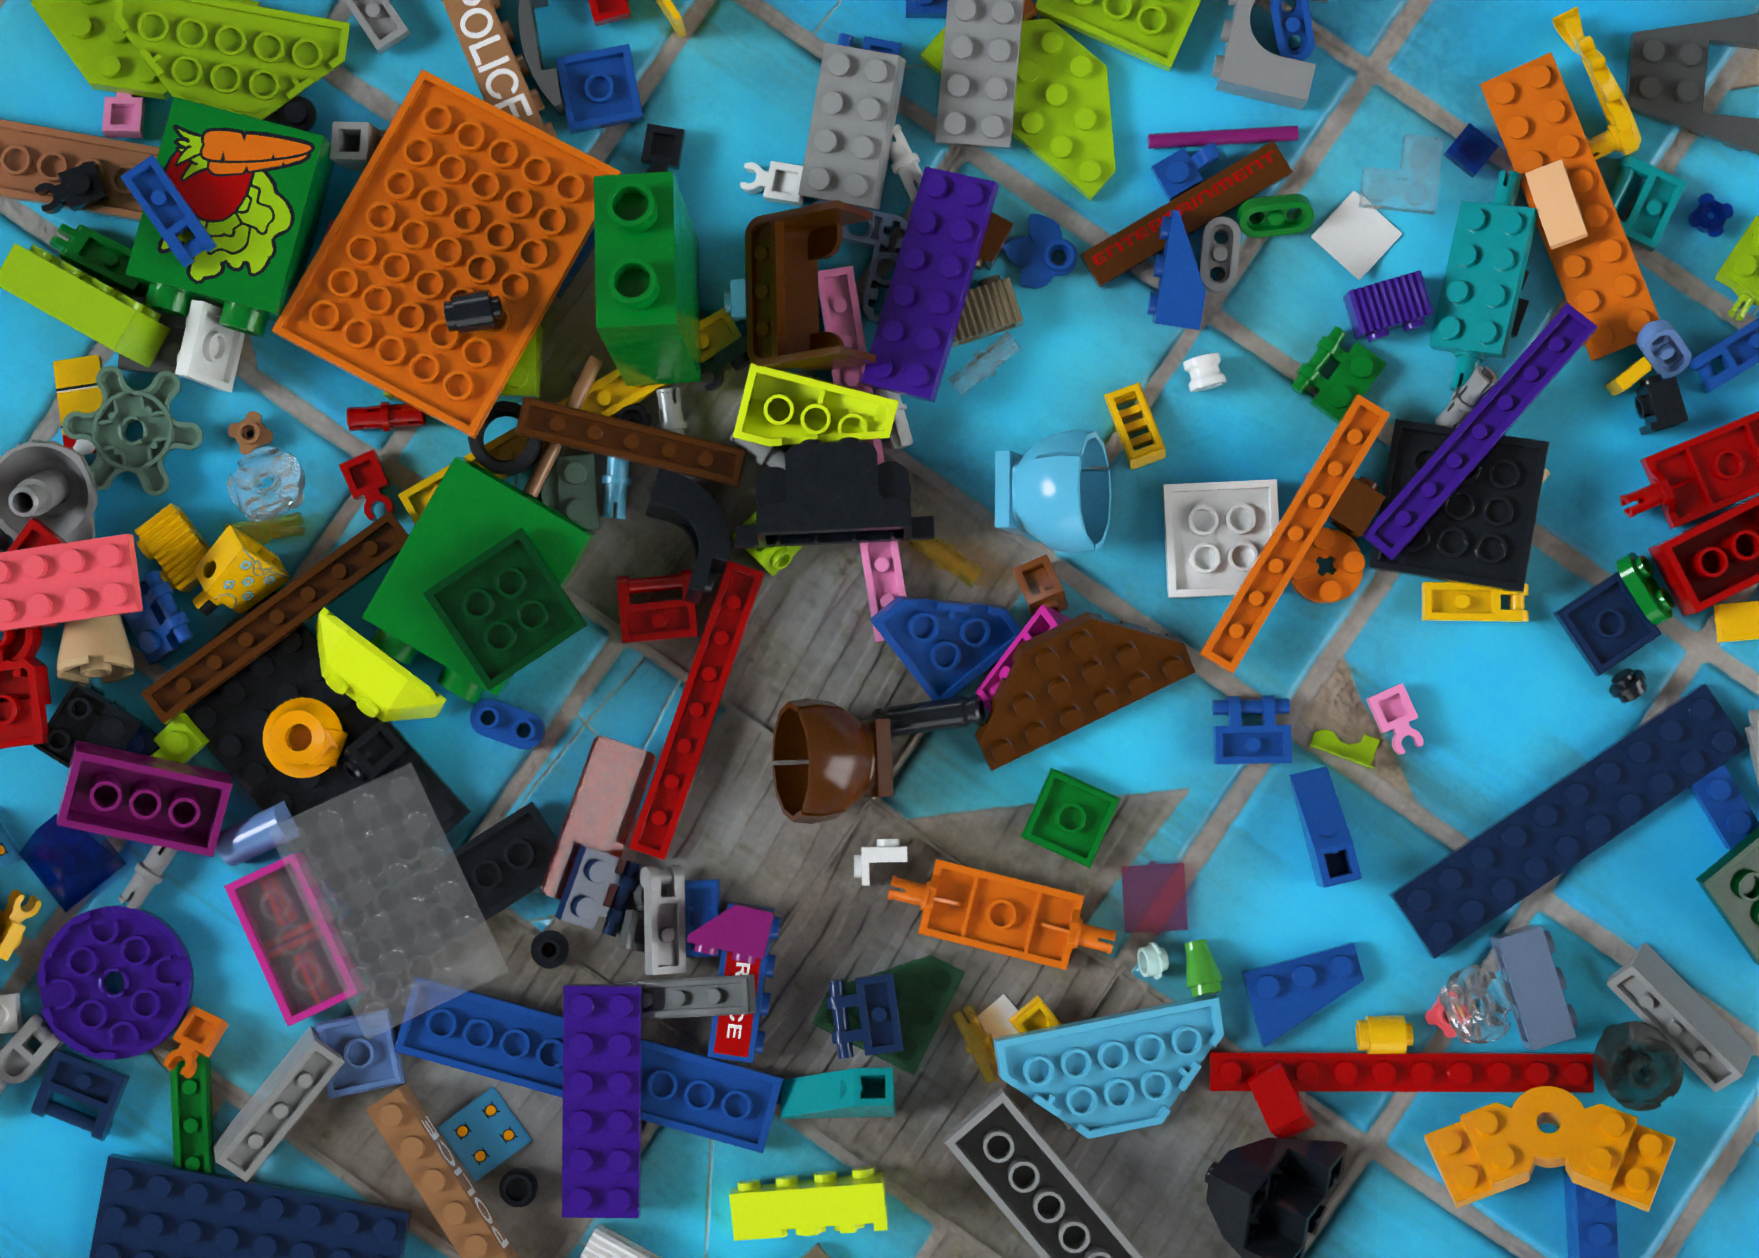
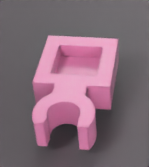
M116 92V97H105L102 132L106 138L144 137L146 103L143 97L122 92Z
M1403 683L1366 698L1380 732L1385 733L1392 730L1394 734L1392 747L1398 755L1405 753L1402 746V739L1405 736H1410L1416 747L1424 744L1422 735L1417 730L1411 728L1409 724L1410 721L1419 717Z

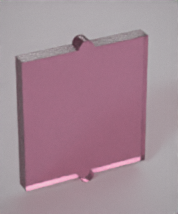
M1150 861L1148 865L1121 866L1125 933L1152 932L1154 935H1159L1160 931L1188 930L1184 863L1156 864L1155 861Z

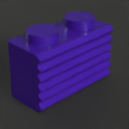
M1421 270L1350 290L1343 297L1355 339L1367 337L1368 343L1389 337V330L1403 327L1404 332L1426 326L1425 320L1434 314Z

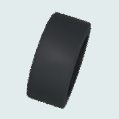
M496 402L476 438L473 439L468 436L471 453L483 467L495 474L511 476L523 473L535 464L542 452L543 441L528 438L527 446L523 453L515 459L507 461L498 460L486 450L483 440L486 428L496 418L508 416L518 419L521 405L515 402Z

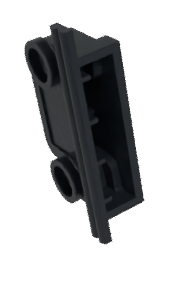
M854 437L843 438L833 443H823L821 440L808 439L790 447L785 455V469L769 467L763 470L756 479V524L735 525L736 549L935 539L933 516L911 517V485L907 470L901 464L893 461L883 462L878 465L875 447L868 442Z

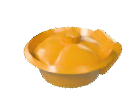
M301 697L282 703L270 714L263 730V747L271 764L280 772L295 778H310L337 765L348 733L342 730L339 718L329 706L313 698Z

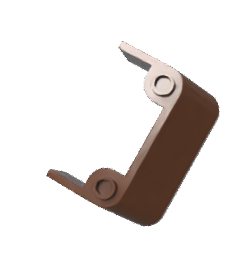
M834 200L761 215L751 220L745 232L747 354L753 364L775 369L833 370L876 363V355L845 347L840 336L828 331L819 332L818 260L830 258L837 253L842 242V226L873 220V212Z

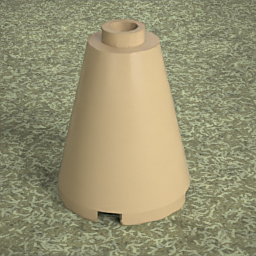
M120 615L65 622L56 664L57 677L60 680L68 683L79 681L83 684H89V678L102 677V684L121 681L133 676L135 661Z

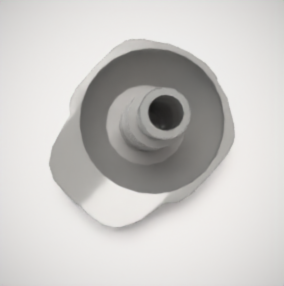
M31 439V441L23 444L18 443V446L7 450L0 457V528L5 534L15 540L29 520L36 518L66 542L95 539L93 513L98 506V493L89 465L83 454L72 448L62 446L56 441Z

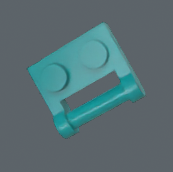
M1630 155L1623 156L1618 165L1620 172L1609 194L1617 211L1633 177L1638 176L1644 179L1625 221H1620L1629 242L1652 252L1656 249L1687 182Z

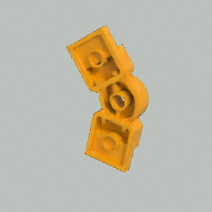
M1553 1086L1536 1087L1524 1092L1516 1099L1512 1108L1495 1102L1460 1115V1122L1424 1135V1141L1456 1209L1529 1182L1534 1165L1546 1168H1556L1565 1165L1572 1183L1647 1212L1650 1211L1676 1138L1637 1124L1638 1117L1601 1103L1585 1109L1573 1094ZM1549 1123L1556 1126L1558 1130L1554 1133H1545L1539 1129V1126Z

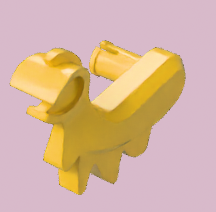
M1578 6L1552 18L1553 26L1560 37L1572 51L1581 56L1608 124L1606 131L1588 139L1595 159L1597 160L1614 151L1621 152L1624 157L1638 151L1641 136L1631 109L1614 76L1605 64L1606 59L1604 55L1596 49L1591 36L1585 37Z

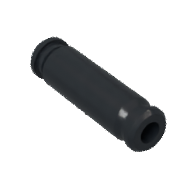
M974 694L969 698L960 696L891 706L885 710L877 708L872 712V719H890L891 736L895 737L967 727L973 723L981 725L985 720V708L981 696Z

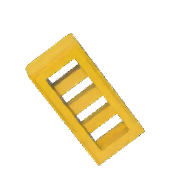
M1138 382L1105 394L1104 398L1130 469L1133 470L1164 459L1166 457V449L1140 383ZM1137 399V405L1118 411L1117 405ZM1142 413L1143 418L1123 424L1122 420ZM1145 428L1148 429V433L1131 439L1128 437V434ZM1149 443H1153L1152 445L1134 451L1135 448L1147 445Z

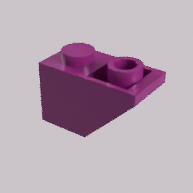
M737 903L692 931L688 935L687 942L694 943V951L717 955L718 949L733 952V960L755 964L756 958L764 959L775 911Z

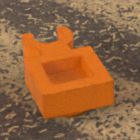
M192 1005L172 1038L180 1046L166 1056L164 1066L173 1071L178 1062L185 1060V1066L180 1074L190 1079L197 1070L196 1059L199 1054L209 1058L229 1024L225 1020Z

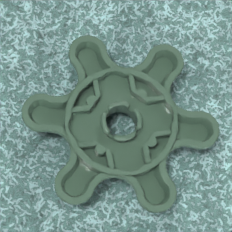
M115 366L103 367L96 376L97 386L103 396L101 406L92 413H82L79 411L69 413L63 420V431L69 438L88 440L95 446L96 458L89 468L97 491L108 489L118 474L129 471L139 477L142 488L146 493L152 496H160L167 492L170 486V478L164 468L166 454L176 448L185 450L198 448L204 438L203 431L196 423L178 422L170 413V403L181 389L180 379L175 373L170 371L160 372L154 377L149 387L143 390H134L128 386L124 374L119 368ZM132 422H141L144 437L130 442L126 437L127 426Z

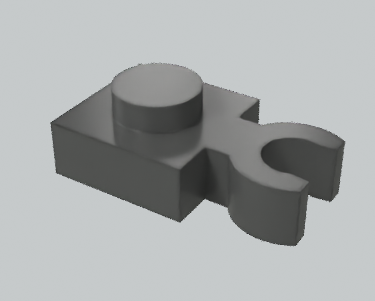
M637 885L633 894L637 905L636 911L626 909L618 947L645 953L644 889L641 885ZM661 889V896H666V890Z

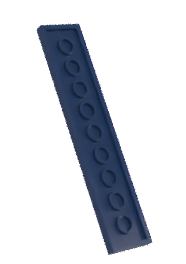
M1700 684L1389 895L1430 956L1435 959L1748 748V745L1707 685Z

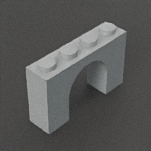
M1228 0V5L1234 6L1231 20H1224L1219 41L1226 42L1223 56L1216 55L1211 77L1218 78L1215 90L1302 110L1309 98L1316 64L1275 55L1258 43L1251 30L1250 14L1252 8L1261 0ZM1313 0V1H1318V2H1322V3H1327L1328 0Z

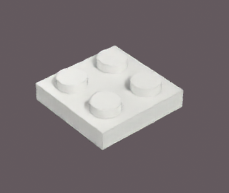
M192 300L189 314L186 317V327L181 349L177 355L175 374L219 391L232 393L245 334L218 324L222 311L221 308L205 301Z

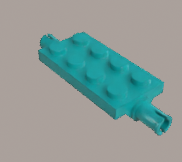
M1506 170L1499 171L1493 202L1489 204L1461 202L1429 346L1433 350L1448 351L1454 353V356L1458 358L1452 385H1450V390L1452 391L1462 387L1471 377L1477 366L1485 361V358H1506L1538 217V212L1535 208L1516 206L1523 175L1515 171H1510L1509 176Z

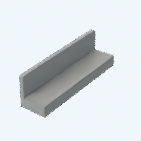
M1647 943L1639 946L1631 962L1609 976L1606 985L1715 1093L1744 1075L1753 1054L1752 1047Z
M310 1026L213 1144L215 1161L247 1182L344 1064V1056L319 1040L316 1030Z

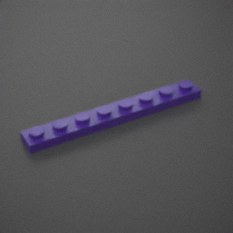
M1567 303L1367 529L1363 537L1393 561L1594 334L1597 326Z

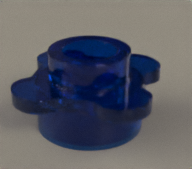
M1705 193L1699 197V205L1689 215L1688 221L1692 227L1700 232L1708 233L1710 237L1716 238L1722 235L1724 231L1723 225L1726 219L1732 217L1733 208L1728 203L1722 204L1714 200L1712 194ZM1709 212H1712L1714 214L1713 219H1710L1708 217Z

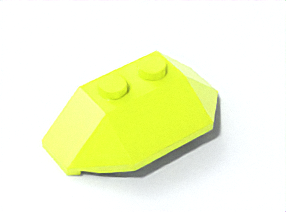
M324 607L319 612L315 630L321 674L333 691L341 695L345 693L357 702L356 705L361 712L371 718L376 716L382 722L434 718L438 716L447 700L445 697L431 689L430 686L353 630L345 622L334 616L328 609Z

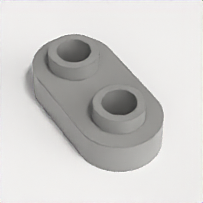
M1216 217L1208 222L1202 233L1198 270L1205 290L1210 293L1219 294L1229 290L1237 278L1241 231L1238 224L1231 218ZM1214 234H1225L1227 242L1218 244L1214 240ZM1214 269L1220 270L1223 273V279L1221 281L1213 280L1210 276V271Z

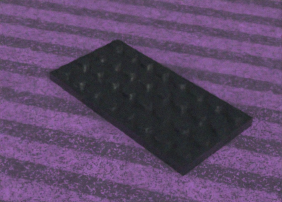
M272 592L246 612L239 613L205 645L270 599L276 592ZM303 624L183 713H186L209 740L206 744L208 749L263 810L282 801L285 802L301 834L290 841L300 852L304 853L305 858L355 913L378 897L472 811L391 721L382 723L406 747L404 754L378 774L368 788L361 781L355 782L347 775L343 768L344 763L342 762L346 748L381 720L376 716L371 718L365 715L357 707L356 701L345 693L343 695L336 693L327 685L326 679L321 674L317 638ZM301 697L313 698L329 706L339 718L342 730L348 733L337 765L310 778H295L280 772L271 764L263 747V730L270 714L282 703Z

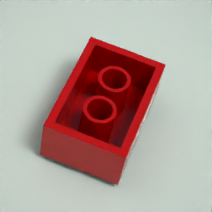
M1759 496L1747 499L1648 548L1682 616L1698 613L1759 582Z

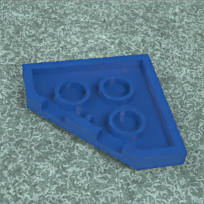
M908 596L896 597L869 619L931 700L952 698L997 662L1022 631L1002 605Z

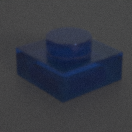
M1469 123L1444 153V156L1473 178L1499 145Z

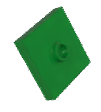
M1050 768L1020 837L1091 868L1121 799Z

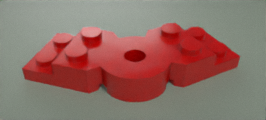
M31 518L7 551L68 542L39 519ZM59 623L3 631L4 635L0 641V749L49 743L45 705L52 703L47 666L37 659L35 655L42 642V628L56 627Z

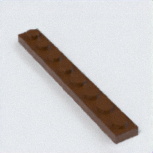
M388 511L142 691L141 695L160 721L167 725L317 615L324 607H328L396 557L409 534L394 514Z

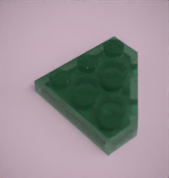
M932 954L870 974L878 975L893 972L904 1051L875 1054L874 1056L913 1076L965 974L964 970ZM855 980L844 983L845 994L857 993ZM828 989L811 1024L831 1034L832 1031H835L832 1009H828L827 997H830ZM859 1006L847 1007L850 1029L861 1028ZM863 1041L852 1042V1045L864 1050Z

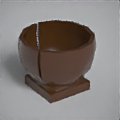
M809 698L788 701L780 709L773 732L772 761L809 760V764L772 766L775 792L782 812L787 818L797 823H819L836 819L862 797L893 796L890 719L859 721L833 702Z

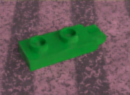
M66 224L60 225L57 230L58 233L69 240L66 241L54 235L49 243L61 251L59 257L62 260L134 296L138 295L143 286L125 275L132 249L84 225L79 224L76 229Z

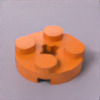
M1323 527L1290 579L1291 586L1301 597L1313 603L1330 604L1343 600L1350 596L1359 586L1363 577L1365 558L1357 543L1349 535L1337 529ZM1330 557L1334 561L1332 563V567L1335 569L1334 573L1326 572L1320 575L1317 572L1320 567L1316 563L1317 558L1326 559Z

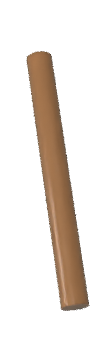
M589 356L565 406L581 409L603 364L601 360ZM546 443L523 492L535 498L538 497L561 450V445Z

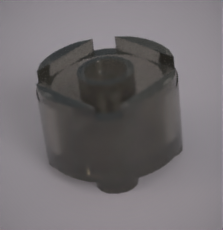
M1629 1021L1618 1025L1612 1024L1603 1031L1602 1037L1595 1048L1594 1066L1607 1091L1618 1103L1630 1110L1650 1111L1662 1106L1660 1103L1668 1097H1674L1683 1081V1065L1674 1048L1658 1028L1644 1022Z

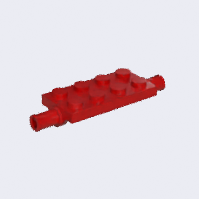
M1759 411L1641 459L1640 461L1650 485L1620 496L1621 506L1634 501L1638 502V504L1624 509L1625 514L1629 518H1633L1637 514L1660 506L1669 528L1673 529L1758 494Z

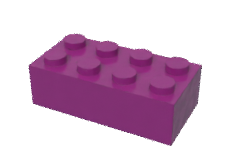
M76 740L57 813V825L213 857L232 788L231 773Z

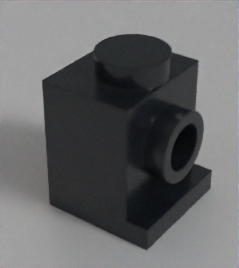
M1658 374L1639 380L1640 388L1636 390L1635 408L1641 419L1644 418L1646 424L1639 428L1641 435L1678 426L1688 421L1676 377L1663 380L1662 375Z

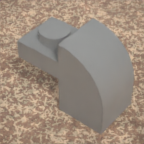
M333 122L330 159L342 167L363 172L387 130H379L369 122Z

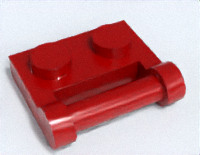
M692 569L681 570V574L629 579V575L617 576L623 644L699 637L696 604L685 601L693 572ZM682 589L683 599L631 604V594Z

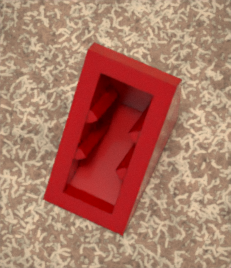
M1281 1062L1247 1079L1270 1132L1278 1139H1289L1316 1126V1121Z

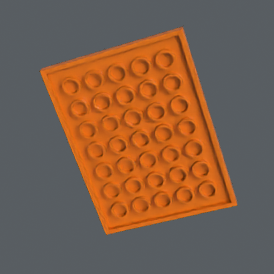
M422 69L272 331L281 338L475 439L594 228V176L619 175L622 173L608 164ZM488 289H490L492 296L500 297L503 319L497 320V328L460 334L459 331H449L444 314V301L452 300V296Z

